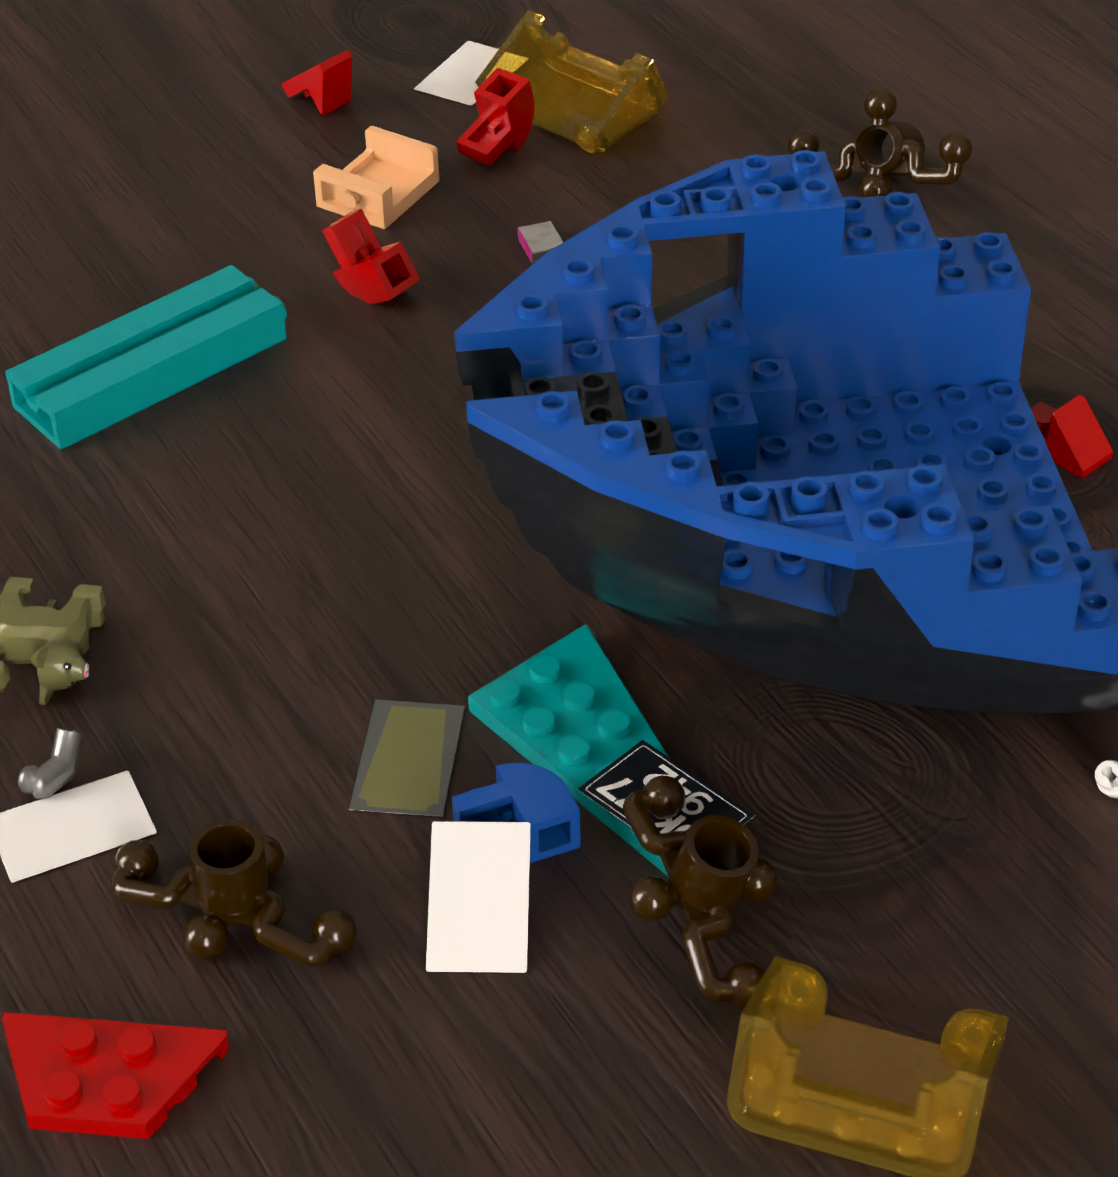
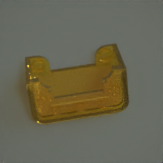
M527 10L475 81L479 87L498 67L529 79L535 101V113L532 124L574 141L582 149L590 153L595 151L604 152L659 114L669 100L668 93L653 59L636 53L632 60L626 59L621 66L571 47L563 33L557 32L555 36L549 34L542 27L545 22L544 17L530 10Z
M774 957L741 1013L727 1094V1108L732 1118L742 1128L753 1133L912 1177H963L967 1173L975 1153L1004 1046L1009 1017L980 1009L967 1008L956 1012L948 1019L940 1044L826 1015L828 994L823 977L814 968L805 964Z

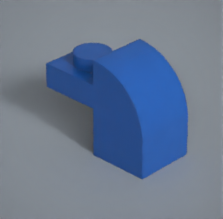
M528 763L497 765V783L452 796L453 822H529L531 825L530 863L581 847L580 809L561 778L543 767Z

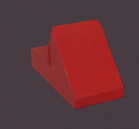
M349 49L283 82L281 85L288 98L302 91L305 98L312 97L321 115H327L349 103L351 100L352 55Z
M1083 395L1076 396L1058 409L1050 407L1042 401L1031 407L1052 459L1057 465L1083 479L1112 459L1113 450Z

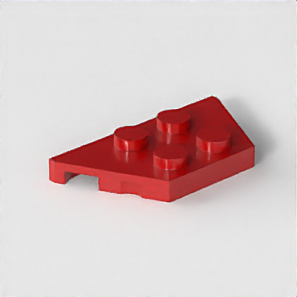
M4 1012L2 1016V1023L29 1129L149 1139L168 1119L170 1109L176 1104L183 1102L198 1086L196 1076L214 1056L222 1059L228 1053L230 1047L228 1030Z

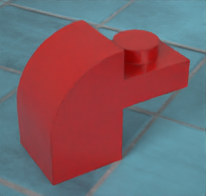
M499 67L474 92L480 117L456 141L459 154L491 166L507 148L515 152L520 150L529 135L535 113V101L530 80Z
M362 208L348 213L322 230L340 265L339 268L332 272L349 294L369 304H376L392 300L421 280L401 241L381 247Z

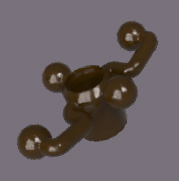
M877 88L866 96L864 102L865 112L871 118V121L860 129L856 138L849 139L842 145L839 152V164L830 165L836 181L846 180L853 172H868V175L861 181L859 187L862 198L887 196L892 193V185L885 175L901 176L908 174L909 178L918 184H953L961 176L963 163L970 158L973 148L971 141L965 134L960 132L949 133L940 141L939 154L946 162V168L923 167L925 145L920 131L912 124L889 121L888 119L896 112V97L886 88ZM804 128L794 131L788 139V152L790 154L801 150L818 152L820 147L819 138L809 129ZM890 134L893 140V151L890 158L885 161L882 154L884 139Z
M663 775L654 777L644 786L643 790L632 792L625 798L623 811L641 846L646 851L661 857L669 879L668 882L658 876H645L638 879L630 889V908L636 916L646 921H658L664 918L672 910L673 906H678L682 909L689 922V925L684 930L683 944L701 994L714 1002L730 1001V1003L739 1008L752 1009L760 1005L768 995V976L761 967L750 962H740L732 966L724 978H719L707 941L723 937L731 930L734 920L732 911L737 907L741 897L748 901L761 902L771 896L777 886L776 870L768 861L758 858L759 848L757 840L751 831L739 821L723 815H708L700 818L688 828L687 832L660 833L650 815L658 819H670L676 816L684 808L685 790L679 781L673 777Z
M225 819L203 826L193 836L189 844L191 865L180 868L165 886L146 882L156 874L159 865V856L152 845L143 840H131L121 846L116 853L114 861L116 871L111 878V890L117 898L155 908H168L182 902L199 908L203 914L193 917L185 925L182 936L183 944L188 953L196 958L211 959L219 955L225 949L228 940L226 926L238 924L252 927L255 938L263 946L307 966L321 965L333 954L344 952L354 944L357 934L356 923L352 916L342 909H328L315 918L311 930L313 942H309L277 926L285 912V905L281 896L270 890L269 877L281 869L284 851L276 839L269 835H261L255 826L246 821Z

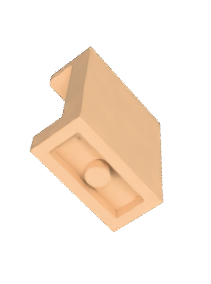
M370 126L365 130L366 150L343 170L322 164L313 171L316 205L343 216L362 208L370 225L386 229L439 182L438 150L434 145Z

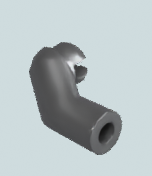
M57 728L51 758L40 765V767L27 765L21 770L18 777L20 790L26 794H33L36 799L48 798L71 781L76 773L84 732Z

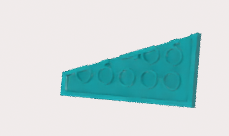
M586 624L468 696L469 711L533 765L548 769L561 778L576 801L668 876L661 857L646 851L639 843L630 826L577 790L642 740L668 756Z

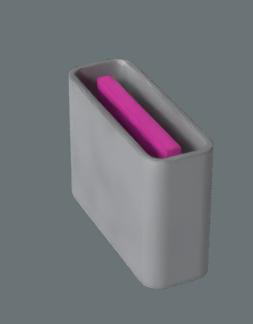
M551 221L518 227L519 242L532 264L546 252L563 243Z

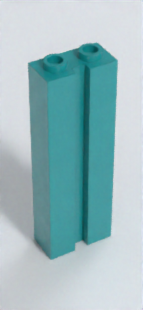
M230 265L6 370L12 407L62 450L286 340L285 319L287 318L285 306L277 296H273L265 289L259 288L252 277H247L233 265Z

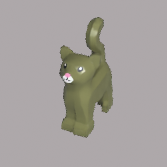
M9 577L0 595V694L10 681V668L1 660L14 664H33L37 668L40 684L39 705L45 706L50 701L54 691L70 689L76 682L87 679L89 676V664L83 656L90 648V628L100 627L105 621L104 607L106 600L103 587L86 584L78 585L74 589L68 603L61 610H58L57 600L49 599L45 607L37 606L27 601L26 594L32 593L34 588L33 578Z

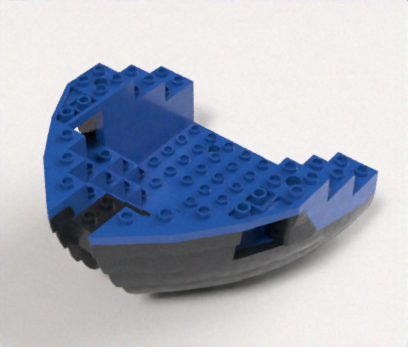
M801 150L793 154L776 156L754 154L742 159L725 160L632 201L546 252L454 331L455 350L463 386L471 385L474 396L473 401H466L467 422L474 454L485 462L486 471L496 495L503 505L513 510L521 534L531 548L548 557L561 577L579 591L666 635L765 675L864 699L958 711L1073 713L1118 710V549L1092 550L1019 383L1031 286L1006 233L984 232L976 236L936 237L917 193L893 192L887 196L864 198L847 196L842 198L825 151ZM728 234L727 271L729 275L661 304L654 309L652 308V251L649 241Z

